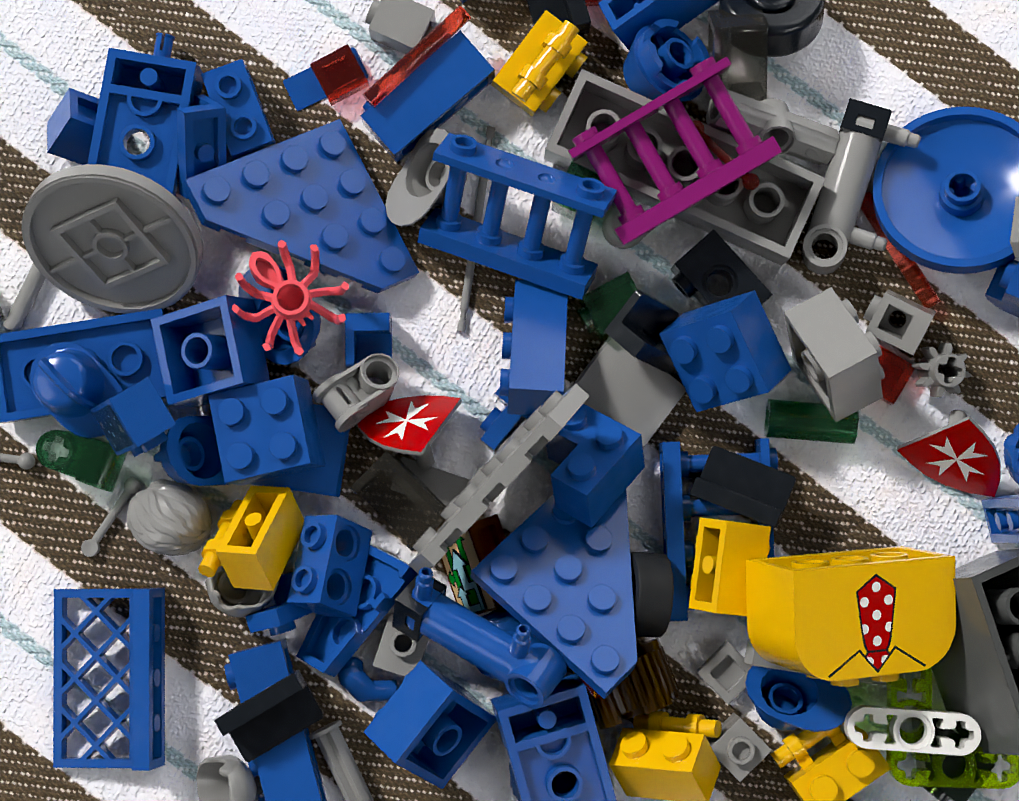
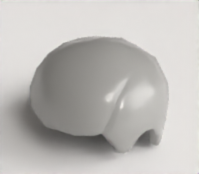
M222 566L218 568L213 577L206 578L205 584L211 603L219 611L230 617H245L257 613L271 602L279 582H277L274 591L233 588Z
M232 755L205 758L198 765L196 781L199 801H255L257 785L252 771L238 757Z

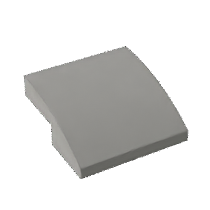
M610 336L574 382V384L576 383L589 395V398L583 404L640 433L643 448L686 392L684 386L670 374L633 357Z

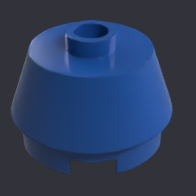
M660 19L651 25L642 27L637 32L623 64V75L627 86L631 91L654 100L693 77L689 70L710 57L702 40L698 36L691 40L684 32L677 29V25L680 22L673 19ZM704 86L682 97L680 101L686 102L695 99L700 95Z

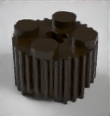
M659 638L636 646L637 664L635 669L605 699L582 680L587 689L594 719L598 722L600 730L622 724L621 717L629 719L643 713L647 715L673 704L672 699L679 696L677 692L679 687Z

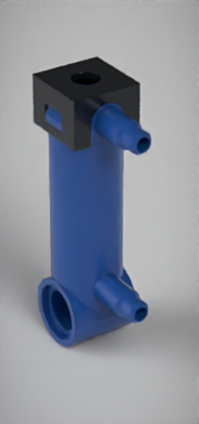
M428 567L421 568L414 579L395 599L392 627L417 642L423 636L428 637L505 683L509 694L520 704L529 708L541 707L567 673V664L559 652L544 643L530 645L531 629L526 624L518 625L514 634L511 635L446 596L447 586L433 578V571Z

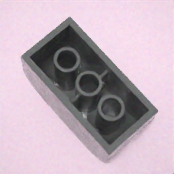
M1019 549L994 551L955 569V578L953 579L956 590L955 635L945 656L931 667L946 711L966 714L978 723L981 730V741L976 750L986 754L1019 755ZM957 721L956 731L962 738H968L969 730L962 728L960 721Z

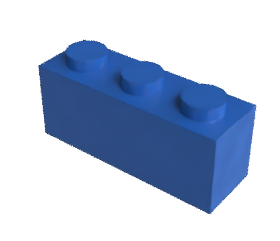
M461 30L452 38L448 34L441 37L429 49L431 55L419 66L415 62L408 65L396 77L398 83L386 94L383 91L375 93L363 105L365 112L360 115L363 125L396 163L413 150L418 140L427 131L443 125L491 84L495 78V69Z
M515 279L514 297H505L504 323H513L512 332H503L502 359H510V369L501 368L499 396H508L507 414L531 415L556 390L564 395L568 295Z

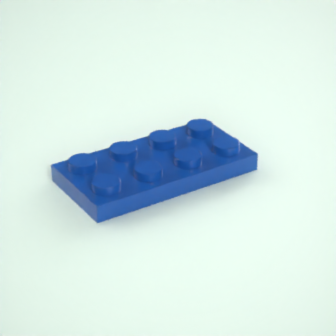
M160 308L0 334V423L6 424L52 416L38 402L32 392L29 376L32 363L38 354L51 344L60 342L79 344L89 351L115 377L123 391L149 377L161 399L166 398L151 319L165 315V310Z

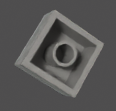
M830 287L784 311L792 358L835 422L883 398L881 380L885 378V374L878 360V357L882 355L881 347L870 331L864 333L857 324L859 323L857 312L848 299L841 301L833 288Z

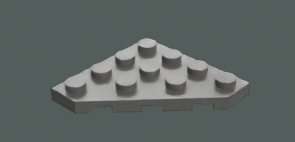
M576 383L564 395L556 390L542 406L540 405L527 420L525 419L494 451L495 455L468 481V486L461 494L457 495L442 511L440 515L446 521L437 532L430 526L412 547L418 554L408 565L417 573L423 567L431 569L447 553V547H451L489 508V502H493L531 463L533 460L531 457L537 455L558 434L589 398V395Z

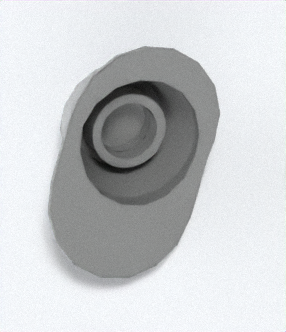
M439 128L427 131L418 140L409 159L394 179L388 191L385 204L387 217L393 224L401 227L412 225L422 219L432 207L443 205L450 166L434 161L432 158L434 151L449 134L448 131Z

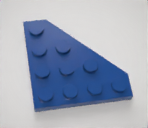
M340 119L185 179L182 185L203 226L218 232L222 229L245 238L246 243L277 255L280 254L277 244L280 240H283L287 243L290 256L304 261L303 265L308 267L311 266L310 245L316 244L319 249V271L336 278L340 275L362 284L361 288L378 294L408 281L419 273L395 224L387 217L386 207Z
M625 490L592 528L557 509L553 494L471 570L470 578L517 621L528 625L531 633L538 640L559 652L567 666L605 699L635 669L637 664L627 493Z

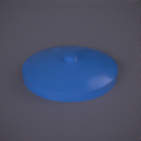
M951 107L930 112L905 125L904 129L920 135L921 139L918 147H902L888 142L878 159L873 177L874 211L887 239L910 260L932 270L945 273H979L992 270L1014 260L1015 256L1010 244L1015 199L1019 197V123L1004 114L984 108Z

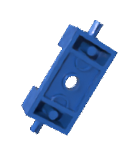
M156 33L153 55L114 48L108 49L87 164L110 165L141 174L160 184L182 203L176 196L179 181L177 108L194 106V96L201 95L203 79L201 74L203 72L197 62L171 58L175 37L166 33L165 36L163 33ZM137 132L148 134L150 145L147 151L140 155L130 154L127 150V141L130 136Z
M577 674L563 677L539 708L524 706L510 694L490 699L501 740L509 756L521 801H617L587 689ZM563 771L573 773L576 781L574 787L569 792L557 793L552 790V780L558 773Z

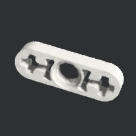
M859 705L847 713L844 721V731L847 738L852 743L865 749L964 756L972 753L981 741V730L978 723L972 717L960 712ZM869 714L870 721L888 725L886 716L893 715L889 725L892 741L885 742L888 734L881 731H871L868 734V739H863L862 733L854 728L855 722H863L864 715ZM909 717L919 718L924 725L923 737L915 743H906L900 736L901 723ZM939 718L936 727L941 729H955L956 722L960 721L961 727L969 730L968 738H961L959 746H955L953 739L946 736H936L937 745H931L935 736V727L932 719Z

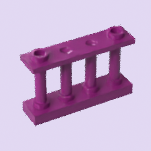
M713 56L703 60L689 70L693 77L604 130L598 132L597 128L593 126L572 139L575 147L568 150L572 161L575 162L586 155L601 182L605 186L617 189L613 202L621 214L618 217L621 226L614 229V232L623 247L782 153L774 136L765 141H762L759 135L754 137L722 82L720 75L728 71L731 66L727 56L716 62ZM701 86L705 87L738 144L735 150L739 156L724 165L720 158L714 159L680 101L682 97ZM662 109H665L699 168L696 173L700 179L685 188L680 181L677 183L674 181L640 123ZM623 132L628 136L660 191L657 194L660 203L644 211L641 204L636 206L602 148L603 144Z

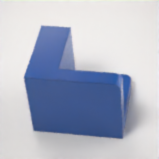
M72 88L68 89L47 122V153L81 165L88 163L99 103L98 98Z
M345 313V365L347 369L374 353H383L392 358V317L390 313Z

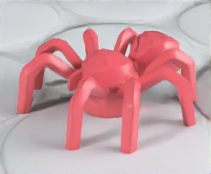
M280 240L277 245L288 280L284 281L280 267L268 253L263 251L252 252L249 259V268L256 282L262 287L274 290L273 293L256 289L246 281L241 273L235 275L237 282L244 291L256 299L271 302V305L258 313L245 312L235 304L232 306V310L241 319L250 322H260L274 313L276 314L266 335L265 343L262 345L265 351L273 350L276 334L283 320H286L293 350L297 356L301 357L304 350L299 340L295 321L298 320L303 327L306 326L305 317L311 321L314 319V316L309 312L311 309L334 324H343L346 321L345 314L336 315L312 301V298L343 295L349 289V284L344 281L340 286L308 290L307 287L317 278L319 273L320 258L317 245H310V272L299 282L296 278L295 268L287 243Z

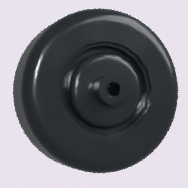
M719 0V25L725 37L734 46L746 53L760 57L787 56L802 50L816 38L823 24L825 0Z

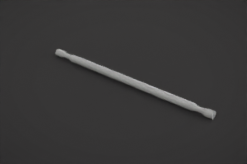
M487 126V146L491 147L495 127ZM481 176L479 177L473 218L474 221L479 223L482 222L488 179ZM467 260L460 305L461 314L457 325V332L464 333L475 269V262Z

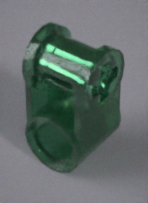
M51 430L44 433L37 441L35 450L38 460L45 467L108 492H113L128 453L117 456L109 443L94 438L89 439L77 436L72 432ZM64 439L63 447L69 449V454L67 457H58L55 461L56 453L51 451V445L53 443H61Z

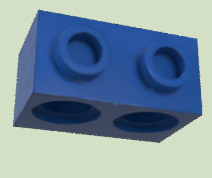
M243 59L201 74L209 98L226 107V144L234 160L276 144L252 77Z
M339 515L305 516L287 603L321 616L356 617L373 531Z

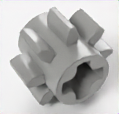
M940 343L938 351L933 347L921 348L924 357L919 363H912L911 366L917 369L919 377L915 383L916 387L931 386L930 397L942 398L945 390L950 394L961 393L958 384L964 378L971 377V374L966 371L964 363L968 357L967 354H952L953 347L951 343ZM938 366L944 368V374L938 373Z

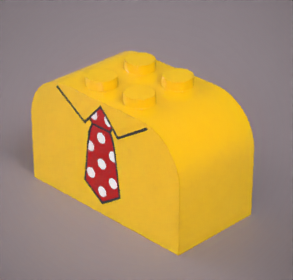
M897 546L745 560L747 631L753 648L766 661L804 673L806 677L831 681V685L839 687L859 685V678L871 677V680L878 682L898 681L899 674L923 671L937 664L945 656L954 639L956 630V590L953 581L955 578V556Z

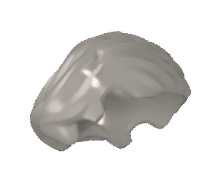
M159 479L152 482L147 489L136 493V496L130 500L127 512V527L140 545L157 554L179 556L199 550L210 537L212 531L211 525L213 522L209 507L200 495L188 485L167 479Z

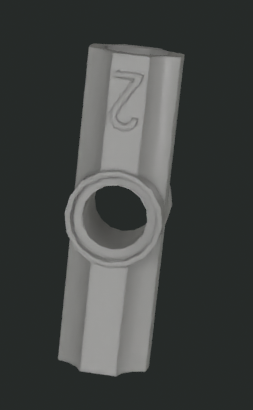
M728 90L754 137L759 135L762 141H765L774 136L782 150V153L778 156L789 154L817 165L822 163L828 165L835 156L836 147L840 139L837 129L789 112L787 104L780 99L769 98L758 101ZM710 99L709 108L705 116L707 125L731 134L712 99Z

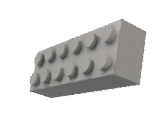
M581 69L547 143L544 159L585 178H594L601 181L586 155L575 162L572 161L568 150L575 147L572 139L593 126L600 132L652 100ZM665 109L640 122L676 183L680 181L685 188L700 179L696 173L699 168ZM691 118L715 160L720 158L724 165L739 156L735 150L738 144L733 136ZM623 132L603 144L602 148L632 199L650 207L660 203L657 197L660 191L626 133ZM777 156L676 215L674 218L707 233L714 229L723 240L782 266L790 259L826 178Z

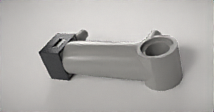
M852 98L849 99L839 130L840 139L836 147V154L829 162L824 177L826 179L819 192L802 245L801 256L803 263L810 271L816 274L826 275L837 270L844 261L849 244L869 250H885L888 241L886 238L855 227L882 141L902 147L917 148L921 139L920 135L911 133L910 130L888 124L892 113L890 109ZM820 240H828L835 246L836 254L832 258L821 259L813 253L812 245Z

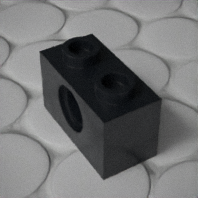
M714 229L670 269L675 275L671 280L676 288L688 299L694 296L702 306L754 290L761 304L773 295ZM713 274L723 276L729 284L728 293L723 296L712 294L707 287L708 276Z

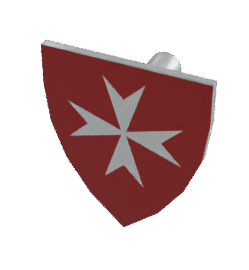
M429 395L398 398L388 401L384 406L364 417L357 426L359 431L370 442L386 450L415 455L418 467L427 469L435 463L430 445L462 403V400L456 397Z
M951 411L947 426L897 446V451L910 464L931 479L963 492L995 497L1001 480V461L995 444L985 431L970 416L967 417L964 411Z

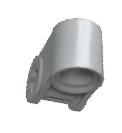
M383 353L371 354L347 370L325 380L314 391L312 399L316 403H322L336 420L335 428L339 432L347 431L390 400L400 375L399 367L396 361ZM376 377L383 381L384 384L377 385L375 383H372L368 378Z

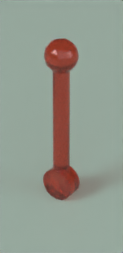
M694 120L693 123L707 147L725 164L733 160L704 133V125L700 121ZM748 173L741 177L742 184L747 190L758 188L760 180L756 174Z

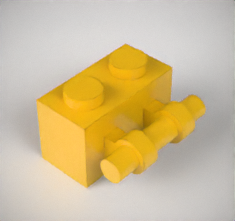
M545 10L493 79L491 86L532 117L539 108L546 113L561 94V91L555 86L566 73L573 78L588 58L582 53L588 42L578 35L579 29L568 20L562 22Z
M250 485L243 500H235L230 509L223 511L217 523L218 532L214 539L207 541L201 552L203 559L198 567L199 572L206 577H213L218 568L223 566L233 588L274 591L301 536L304 523L303 515L290 487Z
M700 517L695 543L696 552L693 575H691L689 608L718 614L747 616L745 560L768 557L771 526Z
M663 711L635 716L633 728H622L609 762V766L626 796L670 801H710L721 765L706 737L719 738L722 731L721 722L719 720L706 719L702 714L689 713L686 718L671 717L667 712Z
M855 725V730L862 733L863 739H868L866 731ZM840 726L830 731L813 732L803 730L798 735L791 733L782 740L784 744L770 754L780 769L794 759L798 763V766L785 774L784 777L801 801H846L891 769L879 750L861 748L852 743L846 734L841 731ZM827 736L831 743L810 757L807 750Z

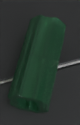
M768 399L765 409L764 436L855 444L859 414L857 411L835 422L823 403Z

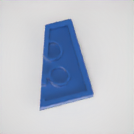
M370 544L356 617H329L316 614L296 657L320 672L336 677L394 606L395 599L418 573L408 563Z

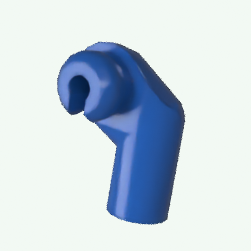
M351 657L337 674L340 685L357 701L388 702L398 689L397 680H372L363 671L362 660L357 657Z

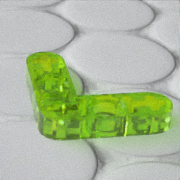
M931 667L921 671L920 677L912 679V692L916 694L922 692L920 701L909 697L897 699L898 691L907 693L906 679L899 677L898 681L887 682V707L904 708L905 706H915L917 709L932 710ZM887 715L888 725L886 733L888 735L886 738V742L892 741L889 732V725L893 715ZM922 721L918 728L913 731L907 732L900 728V736L906 743L918 742L924 734ZM978 746L972 753L963 756L966 761L964 773L958 778H949L942 769L943 760L947 755L933 754L931 765L935 777L928 778L930 770L927 768H913L911 776L906 777V772L898 768L897 764L898 761L906 759L908 752L886 750L888 772L895 780L906 786L1005 789L1012 787L1019 781L1018 755L986 754L983 752L982 747ZM911 752L912 758L918 761L931 762L928 753ZM980 753L978 761L982 763H996L998 755H1001L1002 760L1010 763V770L1002 771L1001 778L998 779L997 774L990 770L977 769L974 754ZM978 770L980 778L974 779L976 776V771Z

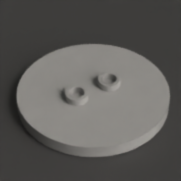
M86 164L57 171L44 179L35 188L22 217L23 242L37 269L59 290L77 301L97 309L128 314L167 308L182 299L189 292L201 267L203 259L202 239L197 224L186 207L160 184L124 168L101 164Z

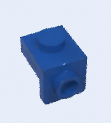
M293 571L281 574L273 597L274 605L245 616L250 633L269 629L271 636L279 635L295 629L296 624L294 620L313 613L287 603Z

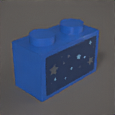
M149 377L90 410L117 456L131 451L134 457L143 452H148L168 440L164 431L176 425Z

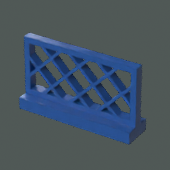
M165 588L54 589L53 768H131L132 771H150L164 766ZM67 598H80L92 610L78 627L67 616ZM92 598H104V600L98 605ZM115 598H129V618L119 627L104 610ZM97 617L113 632V635L99 649L83 633ZM128 629H129V637H128V636L126 635V633H125ZM67 630L71 633V635L68 638ZM118 639L129 649V662L120 672L104 656ZM76 640L92 655L79 671L67 661V649ZM97 662L113 677L99 694L83 678ZM128 673H129V681L125 678V676H126ZM67 674L71 677V679L68 682ZM76 684L92 700L78 716L67 705V693ZM118 684L129 694V707L121 716L104 700ZM97 706L113 722L99 739L83 722ZM128 718H129V726L125 723V721H126ZM67 719L71 722V724L68 727ZM77 729L92 746L82 757H67V738ZM117 729L129 739V758H116L104 745ZM98 751L102 757L92 756Z

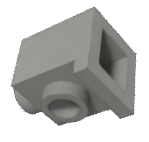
M888 289L883 298L875 294L863 317L870 321L865 332L870 331L876 338L914 356L936 311ZM893 311H902L906 316V323L901 326L894 325L890 320V314Z

